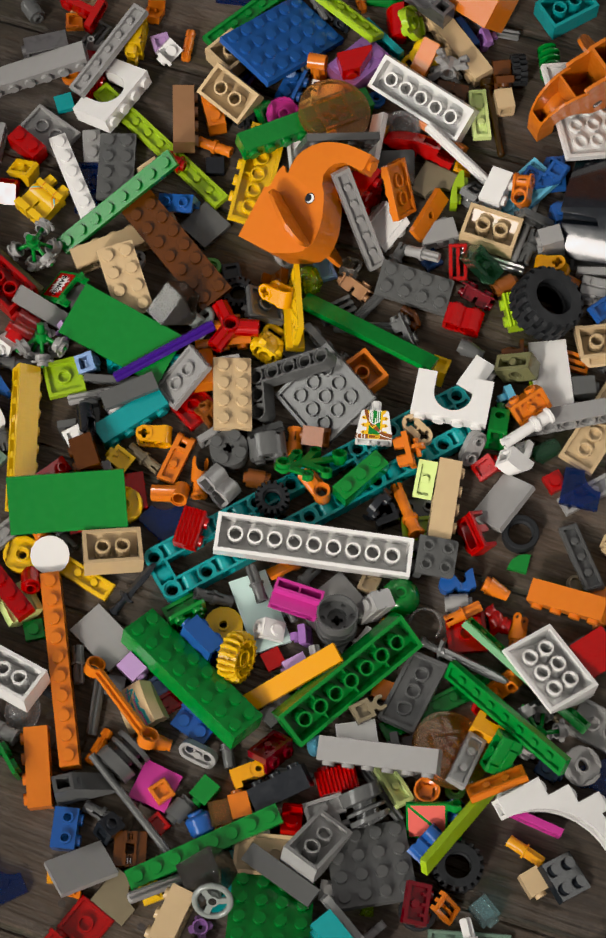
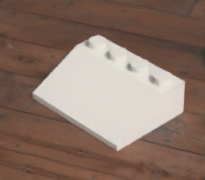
M551 624L544 626L502 650V653L550 714L586 701L594 696L599 685Z

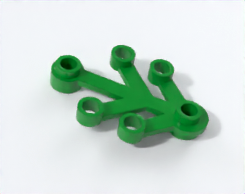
M313 446L303 457L301 449H293L288 457L276 459L274 469L281 474L292 472L301 475L302 480L306 482L314 479L313 471L321 473L322 478L329 479L332 477V468L323 467L319 464L334 462L338 466L344 465L347 461V451L335 449L332 451V456L320 457L321 448Z

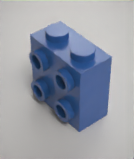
M198 615L192 619L190 617L182 623V629L179 634L212 665L217 661L216 658L219 654L220 644L223 643V638L209 627L205 619H201Z

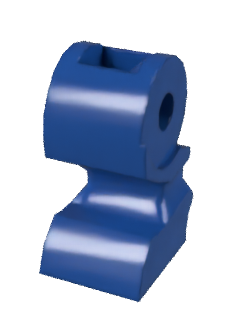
M473 568L467 570L464 576L465 582L462 583L455 575L452 579L440 578L438 585L440 593L449 595L456 591L457 594L468 593L469 595L471 592H474L476 590V582Z
M433 823L406 852L420 864V858L442 834V831Z

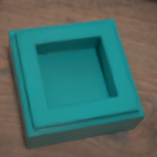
M71 92L53 97L59 115L73 111L72 108L75 105Z

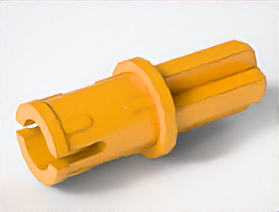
M513 835L510 836L505 844L506 847L519 854L521 859L525 858L532 864L537 865V867H540L545 861V857L532 849L530 844L526 845Z

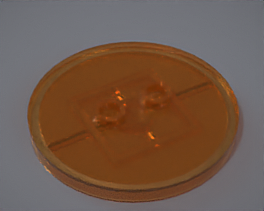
M326 79L318 81L304 91L299 101L298 117L302 127L308 134L365 132L370 121V106L364 94L354 85L342 80Z
M441 711L427 716L415 729L412 746L442 750L440 776L434 775V778L430 780L441 787L458 790L457 787L445 779L473 722L454 712ZM487 743L467 785L479 781L486 772L479 762L488 748Z

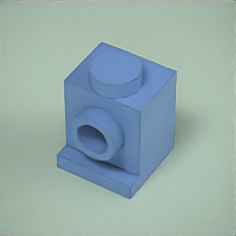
M91 350L74 356L79 375H84V373L94 374L101 371L100 359Z

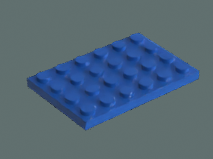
M286 0L221 36L219 42L265 86L269 87L307 65L309 52L326 54L343 44L344 38L303 0Z

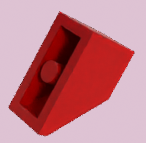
M372 44L337 53V65L342 80H352L362 74L372 58Z

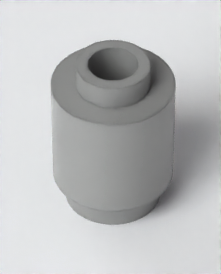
M468 593L449 594V596L444 597L445 612L452 613L458 610V607L461 606L462 608L472 603V597H468Z

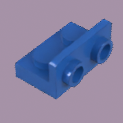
M304 70L303 73L296 71V75L292 78L285 77L274 99L286 96L294 100L295 104L300 102L303 95L302 91L308 87L310 82L308 70Z
M159 193L158 198L169 212L192 213L193 209H200L201 202L194 195Z
M183 703L181 704V709L170 723L171 726L190 739L204 745L213 734Z

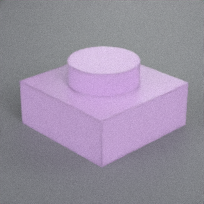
M167 32L150 36L154 52L169 38Z

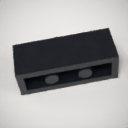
M294 762L286 766L287 771L280 773L278 770L268 775L269 780L262 782V779L251 783L252 788L246 791L255 811L274 803L277 804L314 786L315 784L305 763L298 765V762Z

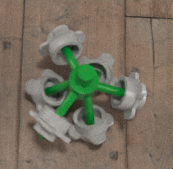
M43 217L34 223L38 233H24L25 243L23 245L15 241H11V244L7 245L8 254L14 261H18L19 257L24 255V249H31L32 255L25 261V265L28 266L27 270L30 272L44 269L45 266L47 268L53 266L56 262L54 258L58 257L62 249V242L57 241L54 237L46 243L40 241L41 235L46 236L50 231L55 230L51 222ZM41 246L45 247L46 254L41 249ZM35 251H38L42 255V257L36 255Z
M46 322L37 323L34 338L28 342L24 339L20 341L16 339L14 348L20 356L23 355L26 359H33L35 361H31V363H37V367L44 368L48 366V363L54 362V358L59 359L64 356L69 346V340H66L64 336L53 340L51 337L56 335V331L50 329ZM44 345H50L48 348L50 354H44Z
M528 703L526 705L522 704L521 708L518 709L519 714L525 719L528 718L530 723L549 740L554 737L559 739L560 742H565V738L569 737L570 729L565 724L563 718L559 719V723L552 725V730L544 729V724L554 718V714H550L544 705L537 706L534 704L530 707ZM533 714H534V719L539 723V725H536L535 721L533 720V718H532V715H533ZM524 746L522 753L518 755L521 759L526 761L528 759L534 760L536 758V756Z

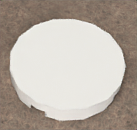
M47 535L35 541L31 548L30 557L32 564L38 571L42 573L60 572L67 565L70 552L68 545L63 539Z

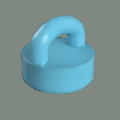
M319 735L313 737L306 744L309 754L313 757L317 755Z

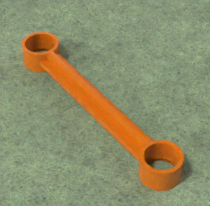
M98 656L88 657L84 666V673L88 677L98 680L138 734L136 739L138 746L145 750L154 749L159 739L158 731L143 723L104 671L106 662ZM143 736L149 737V738H151L152 740H148V739L144 738Z

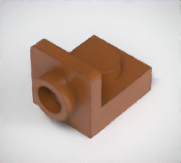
M207 399L201 402L194 409V412L201 417L209 430L213 427V402Z

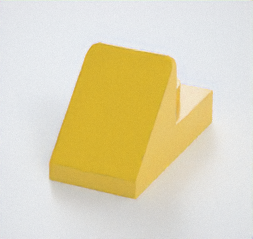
M17 158L6 171L10 177L20 178L29 188L40 175L37 162Z

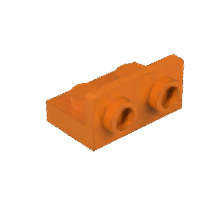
M530 385L524 389L522 394L512 396L508 403L505 404V407L510 410L518 426L521 427L529 422L528 420L531 416L538 415L545 407L551 408L552 404L542 387Z

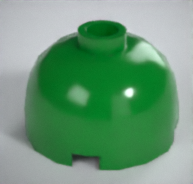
M393 579L384 586L383 589L388 588L391 591L395 601V607L388 612L389 615L395 612L405 618L417 610L420 603V593L417 586L411 580Z

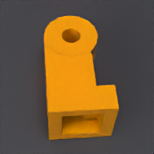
M480 710L469 731L477 734L490 744L498 728L505 729L486 719L487 714Z
M256 760L229 770L235 790H244V783L264 779L267 776L264 773L263 764Z

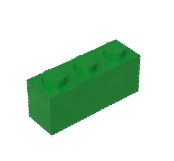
M377 450L373 451L332 486V494L344 507L348 506L388 472V461Z

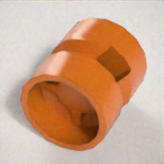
M419 778L413 790L415 802L438 801L440 795L438 781L434 778Z

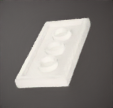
M566 339L528 343L529 352H532L541 364L538 379L532 380L533 385L543 388L552 407L573 404L574 397Z

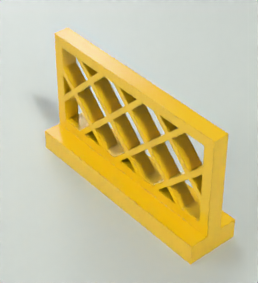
M294 264L289 284H287L294 289L292 306L289 309H283L285 351L304 352V318L300 265Z

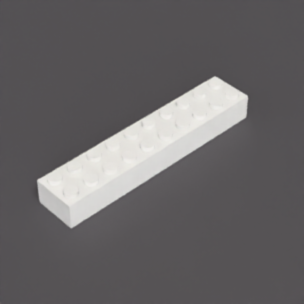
M219 511L213 554L408 580L410 577L414 538Z

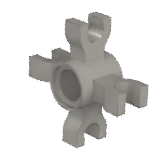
M443 48L437 49L436 54L438 56L435 57V61L440 65L431 66L429 70L431 74H428L429 80L434 81L441 77L444 80H451V82L462 84L459 80L463 76L458 71L469 69L467 62H470V58L466 54L456 59L453 56H446Z

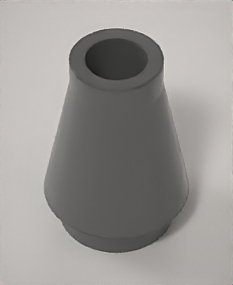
M462 338L456 349L460 353L459 355L473 359L476 355L482 358L485 353L484 350L468 338Z

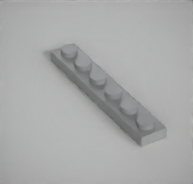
M133 3L71 83L69 88L82 98L88 94L149 15L148 11Z
M345 166L330 175L367 269L371 272L381 267L385 258L350 167Z

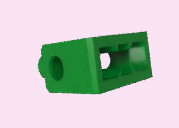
M496 403L495 407L491 408L484 449L496 451L504 449L500 439L507 435L510 410L506 409L504 403Z

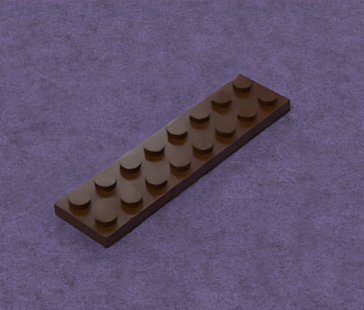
M148 190L121 212L202 311L204 308L214 305L216 301H219L232 290L228 282L151 190Z

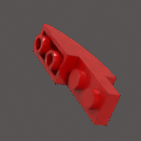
M407 131L388 132L383 140V143L387 144L391 149L414 150L415 157L417 154H420L424 159L431 160L450 170L455 161L452 155L441 149L442 146L427 135Z

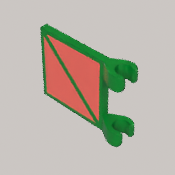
M454 799L448 802H406L407 838H419L433 823L443 832L448 827L447 811L459 814L462 810V801Z

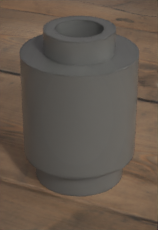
M23 0L21 2V10L30 23L38 24L43 21L45 12L36 0Z
M182 794L165 810L167 813L165 817L173 825L176 822L181 824L187 815L193 811L192 807L195 804L186 795Z

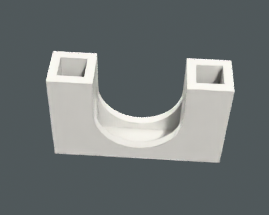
M116 58L105 70V74L110 83L124 88L121 94L108 102H98L88 97H81L72 108L79 121L111 133L118 126L120 121L152 83L147 70Z
M419 368L410 414H413L414 418H419L421 421L424 419L430 420L435 424H451L455 428L467 427L471 430L485 431L494 382L475 379L470 402L462 409L449 410L439 405L434 396L438 371Z

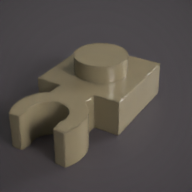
M381 694L376 695L372 702L365 698L349 706V710L358 726L377 716L375 711L386 709L387 704L382 706L377 704V700L382 698Z

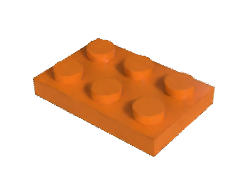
M405 157L398 158L381 167V177L384 180L390 215L393 222L400 221L417 211Z

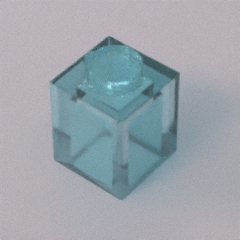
M486 894L482 895L468 907L469 912L483 929L486 926L492 928L499 922L497 917L501 913Z

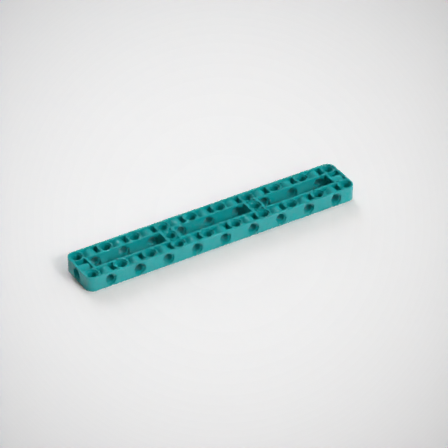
M459 386L451 387L435 396L438 404L449 410L462 409L471 400L466 391ZM458 396L461 399L459 401H455L452 399V397ZM410 410L390 420L391 431L395 433L392 439L401 436V431H404L402 429V420L404 416L410 414ZM424 419L422 421L427 427L434 424L430 420ZM407 421V426L411 425L414 427V421ZM454 427L433 438L431 444L421 451V457H416V452H414L417 468L419 459L438 462L440 457L448 458L459 452L468 433L472 430L467 427ZM354 439L337 448L347 451V461L344 465L338 466L334 462L319 465L332 468L331 478H333L350 466L356 467L373 451L386 450L389 447L356 445ZM444 444L448 448L443 450L440 449L438 446ZM359 448L362 450V452L356 454L353 452V450ZM332 451L322 457L332 456ZM397 459L389 462L388 472L378 479L381 481V484H372L348 506L344 507L331 493V499L328 504L319 505L314 502L282 520L324 525L385 492L383 490L385 487L390 489L394 483L397 485V482L402 483L415 476L417 468H400ZM316 472L318 476L323 480V482H326L331 479H324L321 477V473ZM290 473L277 480L278 484L281 482L284 487L288 484L296 486L292 490L288 489L290 500L302 495L307 490L298 479V474ZM255 492L220 510L221 512L265 517L263 513H259V509L252 506L255 502ZM269 493L265 497V502L271 506L278 504L280 501V497L276 493ZM218 512L208 517L210 522L207 530H203L202 536H204L201 548L204 547V544L215 539ZM313 516L315 519L308 522L305 520V517ZM174 535L149 548L144 554L147 567L153 563L150 562L153 556L160 558L155 562L156 566L151 575L163 597L170 604L193 592L196 587L205 589L257 561L215 555L176 576L170 563L182 556L186 557L194 551L174 546L172 542ZM210 570L212 574L209 577H205L202 575L203 572ZM170 589L178 590L175 595H169L168 591Z

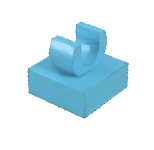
M511 384L503 386L502 394L497 396V403L506 404L512 396L516 395Z

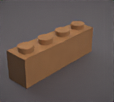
M173 85V153H195V146H199L198 135H195V132H198V121H195V117H198V106H194V103H198V93L194 92V85Z

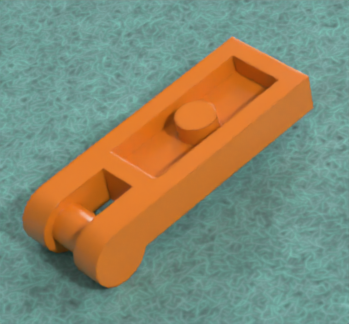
M180 432L177 434L156 476L158 480L170 485H174L177 482L191 451L196 445L197 439L185 437V434ZM185 444L186 447L182 448L180 447V445Z

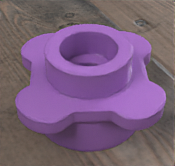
M197 915L192 925L188 927V931L190 934L194 933L197 935L198 938H206V934L213 928V924L210 921L204 920L202 916Z

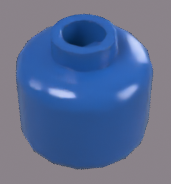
M200 808L187 815L188 818L185 824L192 838H198L215 829V824L209 811H203Z

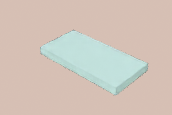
M265 569L259 571L261 580H264L263 586L268 600L263 603L256 604L252 588L249 587L251 583L248 575L228 582L245 630L253 636V626L258 619L268 617L285 622L281 611L267 607L273 589ZM286 626L284 640L281 643L263 638L254 639L256 640L255 646H257L256 654L292 642Z

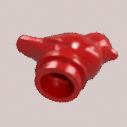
M494 604L487 606L484 613L488 620L490 633L493 636L498 633L508 635L512 620L504 617L499 610H496Z

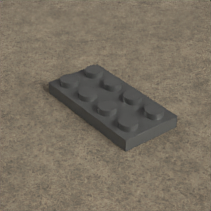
M100 134L96 189L97 201H104L135 176L137 134Z
M384 259L373 295L444 317L455 281Z
M418 651L406 660L384 704H387V707L379 712L377 719L414 735L446 673L448 664Z

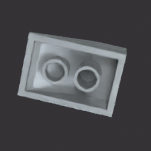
M320 808L283 846L280 861L313 884L325 872L353 832Z

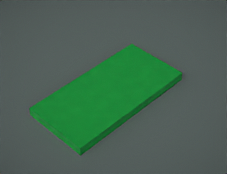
M87 283L58 331L63 336L120 367H124L182 336ZM178 350L134 374L139 377L152 371L157 385H159Z
M124 468L6 477L11 535L128 527Z

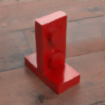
M60 0L61 6L65 10H72L80 17L86 19L84 28L91 35L108 7L107 0H97L94 6L81 0Z

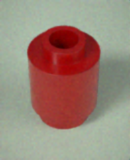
M28 566L21 572V590L30 595L37 593L41 588L40 572L33 566Z

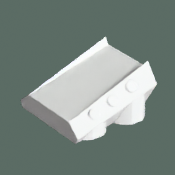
M382 201L369 217L380 248L384 253L393 247L397 238L402 237L406 233V228L410 224L407 217L393 222L387 201Z

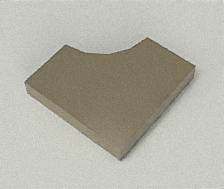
M426 160L415 178L414 186H411L413 194L426 199L435 188L450 192L457 174Z
M117 867L118 876L106 880L91 898V901L123 927L136 910L127 899V894L130 890L127 877Z

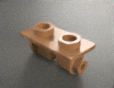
M341 270L344 275L343 277H338L336 281L338 285L347 292H350L354 287L352 295L361 302H366L370 298L368 296L369 293H374L371 290L372 286L365 281L359 282L356 279L358 276L350 270L348 272Z

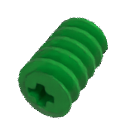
M545 43L538 47L539 67L547 63H561L560 50L556 48V44ZM541 73V74H540V78H541V80L544 82L543 76H542V73Z

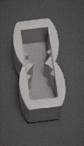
M218 463L212 465L196 480L201 489L209 494L212 501L221 509L226 507L242 492L239 484L230 478L225 468Z

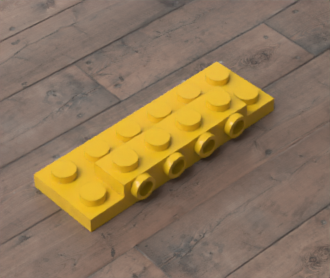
M252 121L251 128L262 124ZM283 147L276 149L272 153L261 154L255 159L245 161L243 158L238 159L236 169H239V173L234 175L232 185H235L234 191L230 190L228 201H231L227 220L245 224L264 186L268 187L277 173Z

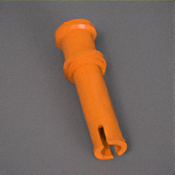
M397 482L398 487L394 483L390 488L403 515L402 523L407 527L408 537L418 538L420 534L425 533L424 528L419 524V516L413 512L402 483Z

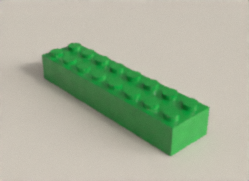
M153 608L123 630L121 643L230 750L259 727L263 714L231 683L217 674V670Z
M392 612L341 654L343 662L308 681L271 713L288 736L292 738V741L298 746L303 747L345 712L349 706L357 702L424 645L403 616Z

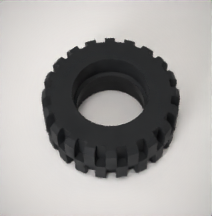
M539 266L538 268L531 269L516 282L511 289V294H509V302H511L509 308L513 312L511 314L513 320L517 321L519 328L525 330L524 333L533 335L535 339L539 340L542 338V341L558 340L576 326L583 315L582 309L584 304L581 301L582 294L578 291V285L572 282V278L569 275L566 276L562 270H555L554 267L548 266L546 268V266ZM537 293L545 296L552 303L556 314L547 311L540 304Z

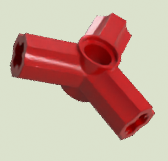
M221 299L212 305V309L221 325L208 341V345L212 350L222 353L229 342L237 336L259 337L260 320L237 318L227 300Z

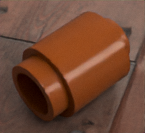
M509 273L494 280L490 287L495 297H501L502 293L511 292L512 287L518 281L517 277Z
M249 468L248 472L244 471L243 483H246V487L257 489L258 486L261 487L263 482L267 484V481L271 480L272 474L267 473L265 470Z

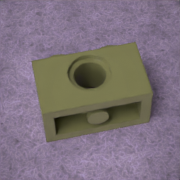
M532 352L497 355L494 372L503 383L537 380L541 364Z

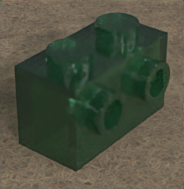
M471 244L459 257L483 284L493 285L504 272L499 266L498 261L488 254L487 249L482 245Z

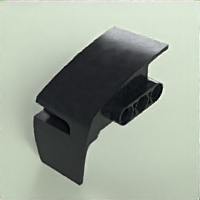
M606 158L576 161L561 207V212H563L561 231L569 259L606 263Z

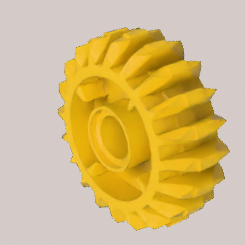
M232 630L231 633L227 634V637L223 638V643L220 644L219 654L216 658L218 661L216 668H218L217 674L224 677L231 684H241L247 679V676H250V671L253 670V664L257 656L256 640H254L253 635L243 630Z

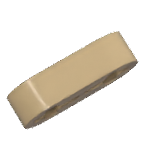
M413 414L404 416L402 429L406 430L412 439L417 437L419 442L425 443V446L430 445L433 439L432 431L419 418H414ZM407 421H414V427L411 425L408 427ZM421 434H428L427 440L425 438L421 440Z

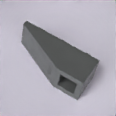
M69 772L51 777L58 806L116 793L101 773Z

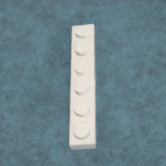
M65 133L48 138L80 219H82L96 206Z

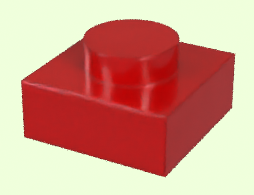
M559 469L541 479L551 496L568 487V483Z

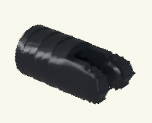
M82 402L76 407L79 430L81 432L90 431L91 435L95 436L96 423L93 405L89 402Z

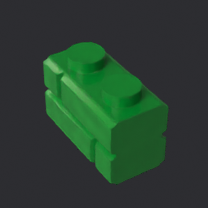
M498 728L479 763L484 771L493 775L513 767V762L517 755L522 753L523 745L506 730Z

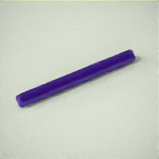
M210 320L113 372L115 380L119 382L216 329L214 323Z

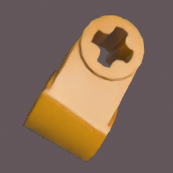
M540 254L535 257L534 268L539 266H546L547 268L550 266L554 267L555 270H562L566 276L570 273V266L562 255Z
M273 280L270 284L264 283L259 286V295L263 300L270 302L280 309L291 308L294 290L291 286L285 285L279 280Z
M140 425L136 429V441L141 447L167 449L172 446V427L169 425Z

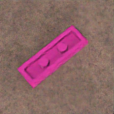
M529 813L516 814L509 817L556 839H559L564 831L563 828Z

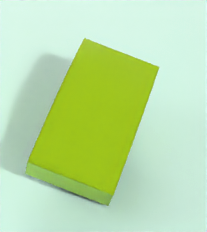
M464 170L458 173L453 183L449 211H456L457 205L461 204V194L459 192L463 186L468 184V177H464Z

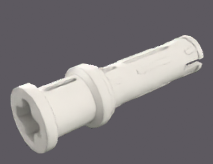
M545 407L538 415L531 416L528 420L529 422L501 438L500 443L504 446V449L507 450L534 431L540 432L542 427L547 424L554 423L555 417L551 410Z

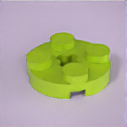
M408 5L398 10V17L402 25L401 33L404 37L408 36L412 41H418L425 35V24L422 16L418 17L416 14L418 12L416 7Z

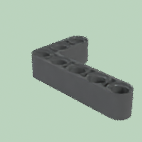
M319 347L252 369V417L264 424L272 423L276 415L273 387L332 369L337 363L336 355L323 347Z

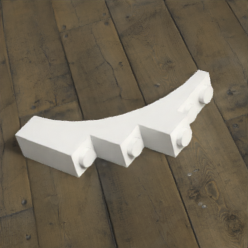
M536 777L491 802L501 821L513 815L527 812H547L561 815L589 831L606 851V817L603 815L606 811V798L599 791L578 802L577 793L569 784L548 794L545 783L539 777Z

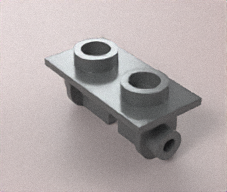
M402 312L398 313L399 318L396 315L389 318L391 321L389 323L394 333L402 332L403 335L399 336V338L418 347L417 342H419L417 334L412 332L409 327L411 322L408 316Z

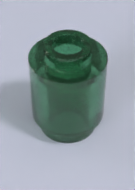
M555 438L547 439L533 448L532 457L537 463L544 464L559 455L562 449Z

